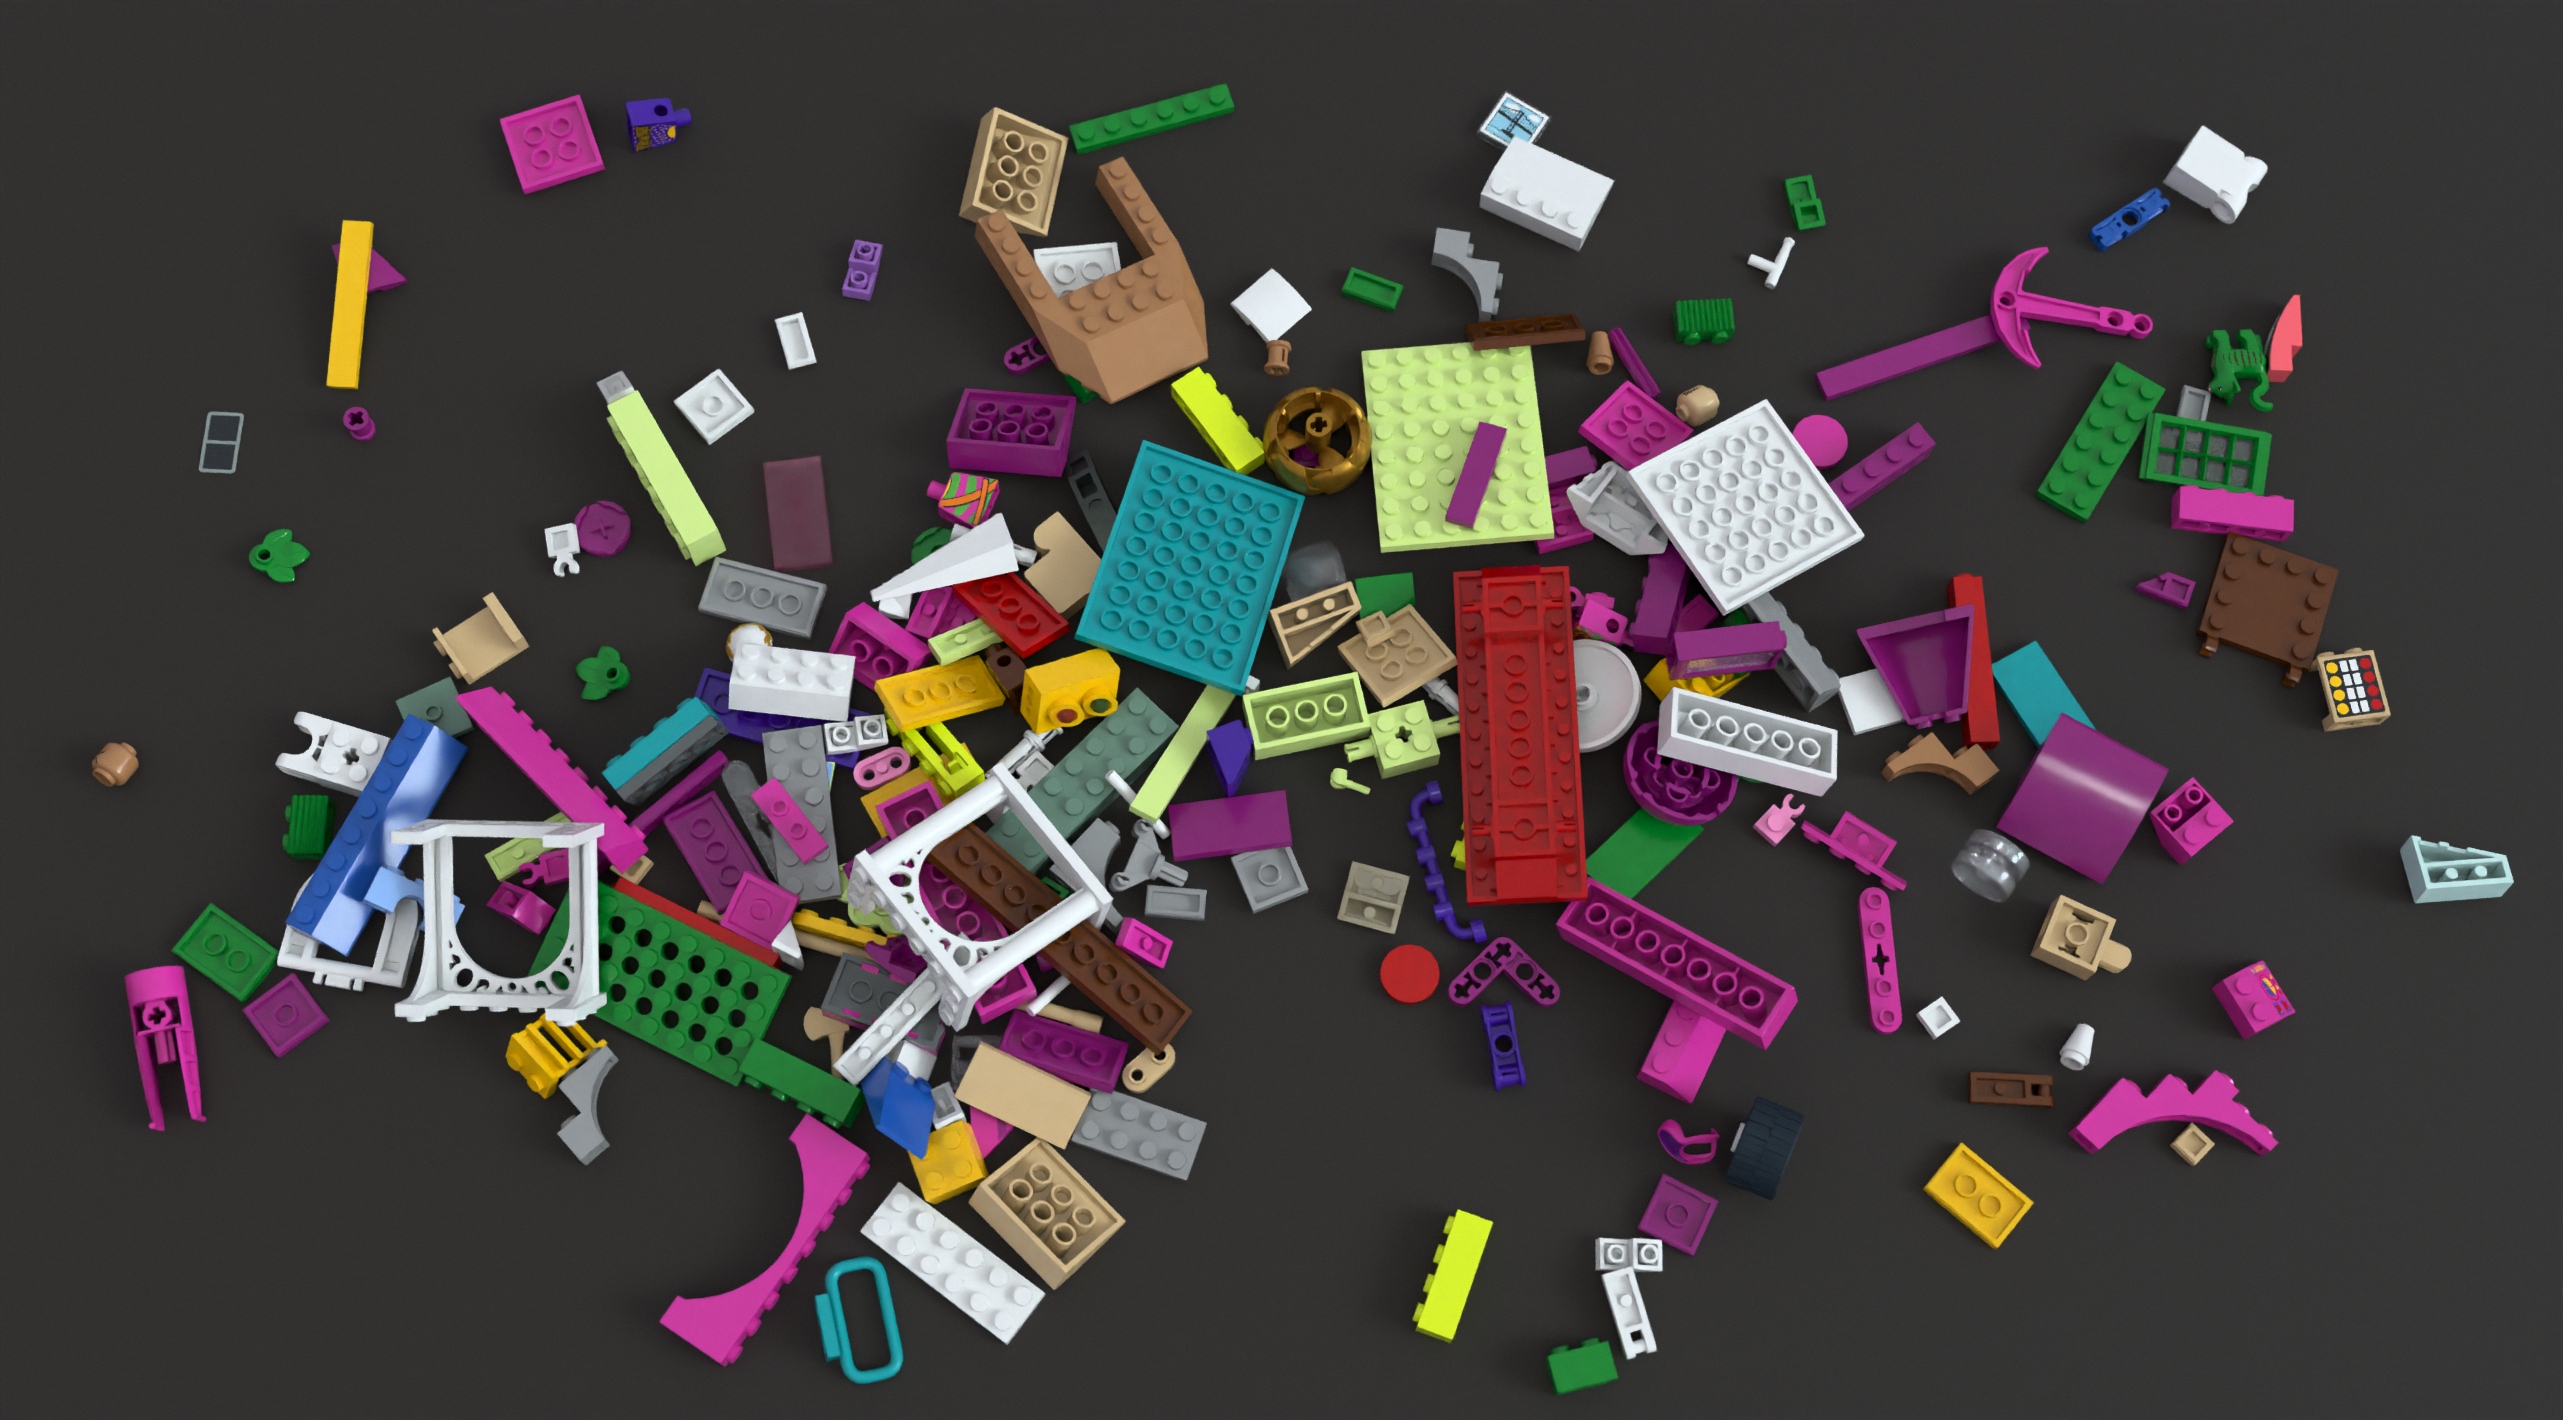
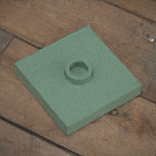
M451 676L396 700L404 721L408 714H411L438 727L453 738L475 730L469 715L455 700L459 692Z

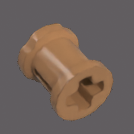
M1284 340L1268 341L1266 345L1269 351L1268 363L1265 364L1264 371L1274 376L1287 375L1289 373L1287 358L1288 353L1291 351L1290 343Z

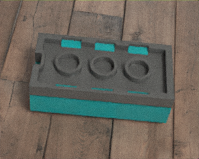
M697 697L684 700L677 706L676 709L678 711L670 718L664 717L653 726V732L646 737L641 736L631 743V749L623 756L617 755L606 764L607 769L602 774L624 801L637 807L640 806L730 732L707 703L702 702Z

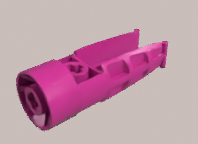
M163 966L128 974L125 977L139 1071L152 1119L149 1128L157 1131H164L165 1129L155 1050L151 1038L155 1037L159 1064H170L178 1061L174 1033H176L191 1118L205 1122L206 1117L201 1115L198 1058L184 968L181 966ZM179 1004L182 1024H179L180 1016L174 1005ZM141 1010H144V1012H143V1021H144V1024H145L147 1027L151 1028L150 1030H145V1031H144L143 1021H142V1015H141ZM162 1012L166 1013V1017L161 1018V1023L157 1022V1018L162 1016Z

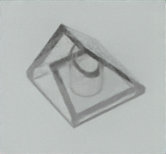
M1328 538L1287 553L1281 576L1292 602L1347 583L1340 553Z

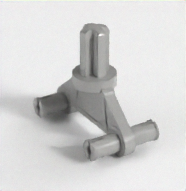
M1139 819L1134 823L1131 833L1134 838H1137V841L1124 871L1118 872L1110 878L1109 888L1111 891H1124L1145 880H1155L1157 877L1178 887H1182L1185 884L1188 872L1165 861V856L1161 855L1152 822L1146 819Z

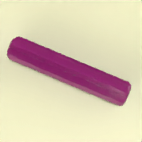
M1620 328L1611 330L1608 333V340L1641 391L1653 400L1657 399L1661 391Z

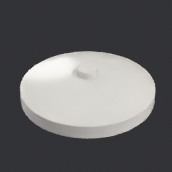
M1592 639L1573 641L1580 753L1602 749L1622 737L1636 719L1641 704V684L1631 661L1616 647Z

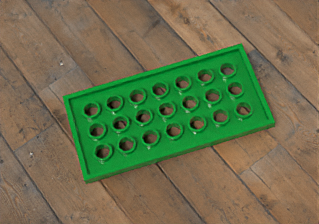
M598 880L599 948L604 943L610 945L612 956L607 961L599 956V992H607V1004L597 1009L593 1015L736 1087L741 1086L745 1076L738 1069L755 1039L763 1040L792 976ZM569 889L527 977L536 975L548 968L558 958L566 944L570 926ZM617 916L622 917L625 921V929L621 933H616L612 929V921ZM643 929L648 930L652 935V941L646 947L642 946L638 941V935ZM670 942L678 947V955L673 960L668 959L664 952L666 945ZM697 955L701 956L705 961V968L700 973L695 972L691 967V961ZM631 956L636 958L639 963V968L634 974L629 973L625 968V962ZM722 969H727L732 975V980L727 986H723L718 982L717 976ZM656 970H661L665 974V983L661 987L655 986L652 982V974ZM554 971L552 978L556 986L564 990L568 989L569 980L567 976L560 971ZM537 981V987L547 988L545 981ZM749 982L755 983L759 990L757 997L753 1000L747 998L744 993L745 985ZM682 983H687L692 989V995L688 1000H683L678 995V988ZM617 984H621L626 990V996L622 1001H617L612 995V990ZM709 996L715 997L719 1003L718 1010L714 1014L709 1013L705 1009V1000ZM643 997L649 998L652 1002V1010L647 1015L639 1010V1002ZM736 1009L741 1010L745 1014V1023L741 1027L735 1026L731 1021V1015ZM670 1010L675 1011L679 1016V1023L674 1028L669 1027L665 1022V1016ZM695 1024H701L705 1028L706 1035L701 1041L695 1040L692 1036V1028ZM722 1037H727L732 1042V1050L729 1054H723L718 1048L719 1040Z

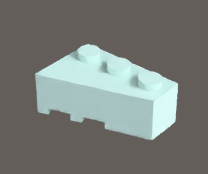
M2413 835L2410 836L2400 849L2414 903L2501 897L2514 883L2506 855L2469 847L2466 850L2451 847L2449 843L2441 841L2438 844L2421 840V837Z

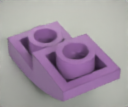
M855 240L848 260L849 269L842 287V296L870 301L879 270L883 250L882 244Z

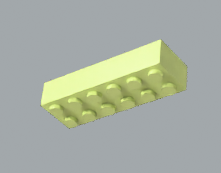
M636 390L607 405L611 416L606 419L612 428L614 436L618 443L622 445L630 464L635 468L642 485L651 496V500L658 513L662 515L665 525L672 537L674 536L685 560L691 558L695 566H698L726 551L718 528L639 391Z

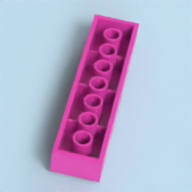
M929 780L876 805L875 808L887 835L892 841L942 809L943 806ZM925 858L919 873L920 897L930 917L941 928L957 937L963 932L971 941L977 942L996 941L1009 936L1004 925ZM909 860L906 866L912 869L914 867L913 861ZM941 940V943L944 945V948L946 949L949 946V943L945 940ZM1023 963L1001 977L974 1003L973 1006L982 1024L1037 997L1036 988Z
M1588 876V901H1571L1556 923L1562 939L1759 1048L1767 1050L1798 1002L1793 986Z

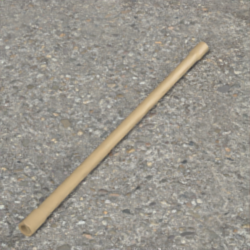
M702 900L698 907V915L720 924L724 914L718 916L711 902ZM793 928L799 946L840 958L843 952L878 964L864 948ZM1034 999L1016 1007V1009L1026 1011L1025 1008ZM1048 1003L1036 1014L1097 1034L1100 1033L1104 1020L1103 1016L1082 1010H1073L1053 1003Z

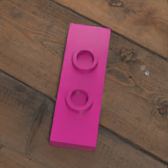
M775 777L751 794L753 800L804 865L829 848L822 836Z

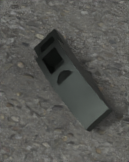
M1086 449L1068 458L1064 469L1076 499L1104 553L1118 512L1108 495L1090 453Z

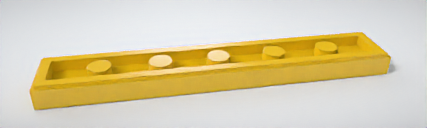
M343 220L326 385L329 388L358 390L374 228L372 222Z

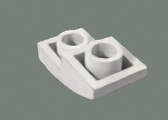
M884 714L855 717L854 721L826 723L823 725L827 755L866 750L886 745L889 742Z
M1598 1238L1595 1240L1596 1271H1615L1632 1266L1634 1272L1663 1271L1662 1240L1640 1238L1629 1240Z

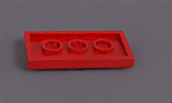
M1014 572L952 585V593L1022 659H1025L1070 631L1069 623Z

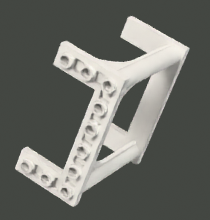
M1002 762L991 768L988 779L869 855L864 850L856 855L846 892L850 905L856 910L859 909L864 916L873 911L875 905L881 909L884 908L890 915L893 927L898 932L902 931L909 939L908 942L913 952L918 956L921 955L928 963L927 967L932 976L936 979L940 978L945 984L938 1007L939 1015L943 1022L948 1026L952 1025L956 1032L967 1025L974 1003L1010 970L1085 919L1100 931L1113 901L1112 896ZM1011 809L1077 891L1018 932L1006 938L989 942H977L952 935L941 928L930 917L922 903L918 883L922 863L936 845L984 813L995 824ZM909 860H912L914 863L912 869L906 866ZM895 874H902L911 880V884L906 887H897L891 883L889 878ZM902 895H910L913 902L908 904L907 899ZM922 920H927L929 924L926 926ZM945 940L949 943L948 951L945 950L944 945L940 944L939 941ZM958 948H965L969 953L970 960L965 966H958L953 959V954ZM983 950L987 955L980 956L981 961L977 963V951Z
M427 819L391 831V844H423L425 943L423 960L417 983L409 998L395 1004V1017H407L409 1022L425 1021L427 1016L437 1015L439 1010L449 1009V1006H460L462 1011L478 1010L479 1006L489 1007V1011L492 1012L507 1011L508 1007L519 1008V1012L524 1013L536 1012L537 1008H545L546 1021H557L558 1026H573L576 1024V1021L586 1019L588 1014H594L597 1009L606 1005L607 992H599L597 838L604 835V823ZM452 836L542 838L543 847L569 848V933L562 952L548 968L529 977L506 978L484 970L465 952L458 939L454 923ZM454 954L459 956L460 963L452 968V963H455ZM566 958H572V963L570 966H574V971L572 968L565 965ZM464 968L470 969L473 972V979L466 987L459 986L457 983V975ZM554 971H560L567 976L569 980L568 989L564 990L556 986L552 978ZM480 979H485L489 982L488 989L487 985L476 988ZM537 981H545L547 988L540 987L538 989L536 986ZM511 982L515 983L516 989L510 988Z

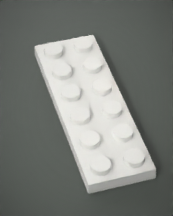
M898 1182L860 1231L1006 1345L1012 1340L1045 1296L1042 1290L900 1182Z

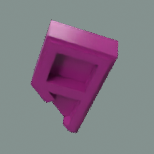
M2167 572L2159 575L2157 578L2139 583L2134 591L2185 610L2188 607L2196 582Z

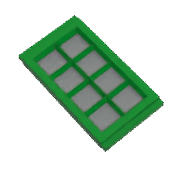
M2148 413L2138 479L2178 487L2195 485L2199 489L2212 490L2222 488L2231 493L2253 492L2256 496H2264L2272 434L2166 414ZM2176 429H2180V434L2176 433ZM2186 433L2202 434L2201 440L2188 437Z

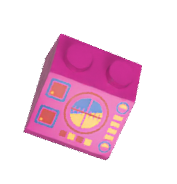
M2264 961L2244 968L2212 988L2244 1040L2295 1013V1010Z

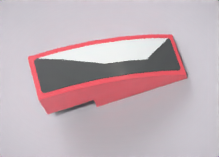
M2294 295L2277 317L2268 335L2263 355L2266 358V374L2269 382H2284L2293 371L2292 358L2302 347L2300 295Z

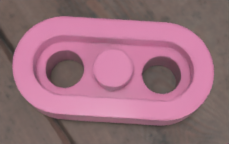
M891 747L860 761L854 768L853 775L856 784L861 789L869 791L886 785L910 771L911 759L906 750L901 747ZM896 760L902 762L899 768H893L891 764ZM867 773L875 774L872 780H866L864 776Z

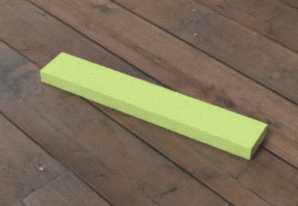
M1210 685L1206 686L1131 803L1129 811L1156 824L1206 745L1207 731L1218 726L1237 696L1236 694Z

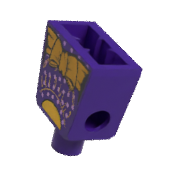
M668 98L625 103L627 133L634 154L675 142L677 140V127L692 124L689 109L673 111L671 101Z

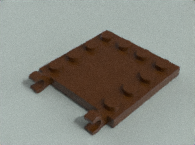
M2229 531L2223 542L2196 632L2197 635L2204 637L2199 655L2210 659L2212 653H2216L2218 643L2231 646L2286 666L2282 685L2294 688L2295 683H2299L2302 672L2308 673L2311 669L2339 570Z

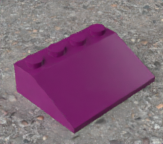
M965 388L946 440L949 468L1062 477L1068 456L1076 397Z

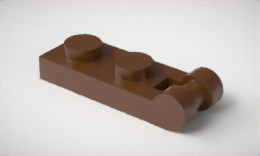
M1969 1072L1968 1104L2025 1106L2042 1109L2053 1108L2054 1100L2053 1097H2050L2053 1077L2049 1075ZM2031 1086L2038 1087V1096L2031 1095Z

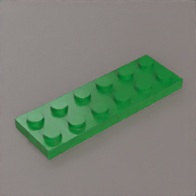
M2116 361L2035 496L2085 524L2144 427L2147 414L2153 412L2166 389Z

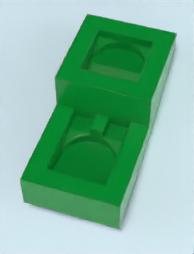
M1812 175L1785 179L1782 183L1797 230L1802 231L1825 226L1821 200L1816 197Z

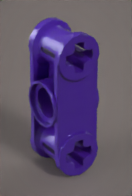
M1505 1001L1503 1005L1491 1007L1480 1005V1018L1485 1032L1495 1091L1501 1090V1087L1517 1084L1520 1087L1526 1086L1525 1070L1520 1057L1511 1001ZM1498 1039L1507 1040L1510 1044V1051H1498L1495 1041Z

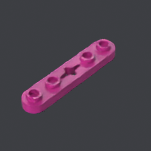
M1871 887L1861 893L1857 902L1869 1019L1871 1027L1876 1032L1888 1035L1895 1032L1902 1022L1888 896L1883 890ZM1877 946H1880L1879 954L1881 958L1887 960L1882 965L1881 972L1883 975L1880 974L1878 963L1872 962V959L1877 956Z

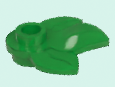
M279 529L269 533L265 537L263 544L255 546L250 551L249 562L255 570L266 572L272 580L280 583H289L295 581V574L292 568L306 561L310 557V552L301 544L291 542V530ZM262 554H267L270 556L266 560H262L259 558V556Z
M602 646L599 649L597 658H586L576 666L578 676L587 682L581 694V698L587 701L602 700L611 690H621L630 681L628 667L621 663L620 654L612 647Z

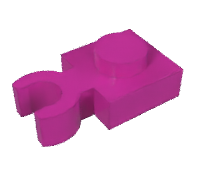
M565 848L539 855L540 864L538 865L524 863L519 866L522 873L527 871L533 872L530 879L522 881L523 885L527 888L536 886L542 879H544L547 887L569 881V849Z

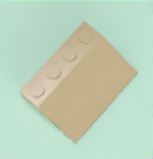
M994 107L981 118L959 216L977 223V219L1002 209L1016 232L1046 237L1068 138Z
M1039 1137L980 1183L968 1202L1053 1290L1073 1275L1126 1222L1047 1141Z

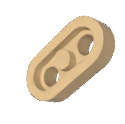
M1169 1043L1162 1051L1166 1054L1163 1060L1155 1059V1054L1149 1048H1146L1124 1068L1122 1079L1127 1090L1132 1093H1143L1173 1067L1175 1051ZM1136 1071L1143 1074V1078L1139 1081H1135L1132 1078V1074Z

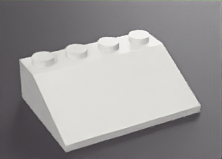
M1514 136L1481 192L1479 207L1579 252L1614 180Z

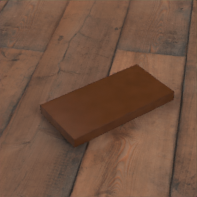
M1574 313L1465 324V335L1474 351L1586 340L1585 329Z

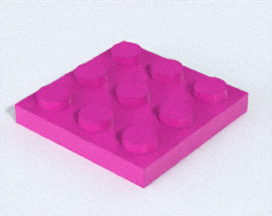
M580 95L499 119L525 194L605 169Z
M1627 380L1580 426L1578 433L1630 471L1687 441L1694 430Z

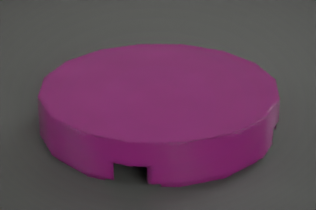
M605 500L597 501L595 504L582 508L574 521L577 528L579 546L586 553L596 557L613 556L623 550L630 541L633 531L631 520L624 508L615 502Z

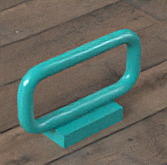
M857 1257L834 1264L828 1270L825 1277L826 1294L817 1295L814 1299L826 1362L839 1360L840 1358L845 1376L858 1384L872 1383L894 1376L900 1370L903 1363V1350L884 1266L877 1259L871 1257ZM860 1269H869L874 1274L891 1355L888 1365L867 1371H859L854 1366L837 1284L841 1274Z

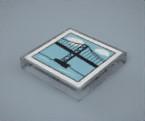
M1505 90L1477 130L1476 136L1504 152L1514 136L1535 145L1550 124L1552 117Z

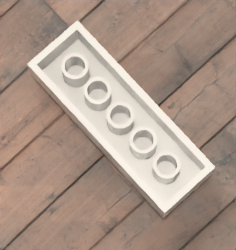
M1673 687L1660 704L1657 754L1822 797L1837 780L1838 730Z

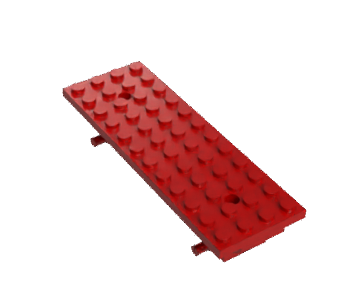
M1569 566L1482 568L1480 571L1453 572L1467 906L1588 901Z

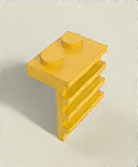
M545 1013L540 1016L538 1021L533 1024L529 1023L520 1033L516 1032L511 1036L505 1055L510 1067L515 1071H519L526 1078L529 1087L534 1092H539L544 1099L555 1093L560 1077L584 1062L593 1050L599 1047L602 1049L607 1045L604 1039L596 1043L577 1022L573 1026H565L587 1049L582 1053L553 1021H546ZM543 1027L573 1060L568 1063L538 1029Z

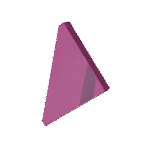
M970 1105L971 1127L985 1161L1015 1126Z

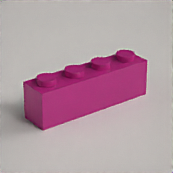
M2185 485L2183 487L2180 486L2172 496V529L2226 535L2231 531L2248 538L2284 542L2293 533L2294 500L2284 499V497L2279 495L2264 497L2256 496L2253 492L2231 493L2222 488L2206 490L2199 489L2195 485Z

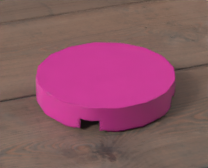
M1812 415L1804 418L1796 425L1792 434L1817 470H1826L1836 466L1848 448V437L1844 428L1835 419L1825 415Z

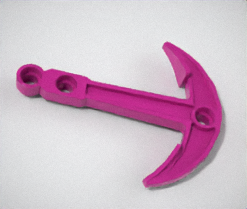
M2047 247L2035 248L2018 255L2002 270L1991 293L1990 313L1997 334L2012 354L2036 370L2042 364L2032 348L2027 330L2023 329L2021 331L2020 317L2090 327L2096 331L2121 336L2129 334L2135 339L2145 338L2153 328L2152 320L2145 314L2134 316L2125 310L2103 306L2096 308L2022 291L2023 280L2027 277L2032 267L2049 252Z

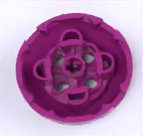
M1659 718L1656 721L1644 723L1630 738L1623 757L1625 782L1635 801L1651 816L1676 826L1701 825L1718 817L1730 805L1735 796L1737 775L1657 754ZM1661 759H1667L1668 765L1661 764Z

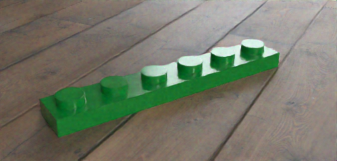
M1225 83L1069 126V131L1078 155L1234 112V104Z

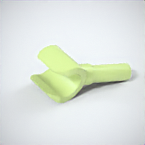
M1335 768L1331 772L1330 783L1333 788H1351L1366 795L1369 794L1371 788L1347 780V770Z

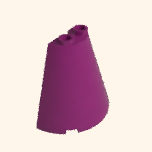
M1973 604L1857 629L1860 640L1908 725L1914 724L1915 729L1933 726L1932 720L1943 718L1944 723L1962 720L1961 714L1967 713L1974 622Z

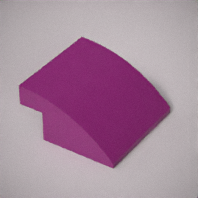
M2061 712L2021 776L2016 791L2000 816L1996 828L2103 885L2145 816L2169 769Z

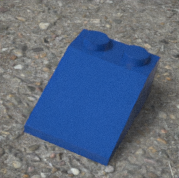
M884 1056L860 1082L875 1128L922 1160L927 1152L935 1106L931 1093L932 1087L922 1077L916 1079L910 1075L909 1070L901 1062L895 1061L893 1063Z

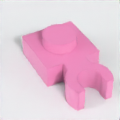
M1792 794L1784 798L1781 809L1773 804L1753 826L1774 847L1795 826L1796 823L1790 818L1800 816L1805 809L1804 804L1800 805L1798 809L1790 808L1789 802L1794 796Z

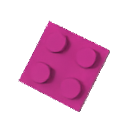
M746 870L719 925L773 951L771 946L773 941L790 921L801 896L750 870Z

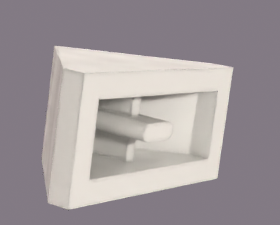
M623 371L597 382L608 405L635 391Z
M900 1040L885 1056L893 1063L895 1061L901 1062L909 1070L910 1075L916 1079L922 1077L927 1082L937 1059L935 1055L906 1040Z
M949 1082L931 1090L935 1101L932 1121L936 1130L960 1120L967 1122L957 1099L954 1098L955 1094Z

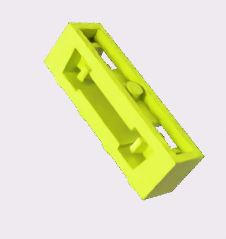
M884 708L885 723L889 733L893 736L896 734L902 740V746L909 756L915 755L922 771L926 776H933L936 779L940 792L946 798L951 797L955 800L985 781L982 768L942 722L925 727L926 734L951 761L947 764L948 771L943 767V760L918 733L923 729L922 727L900 733L888 711Z

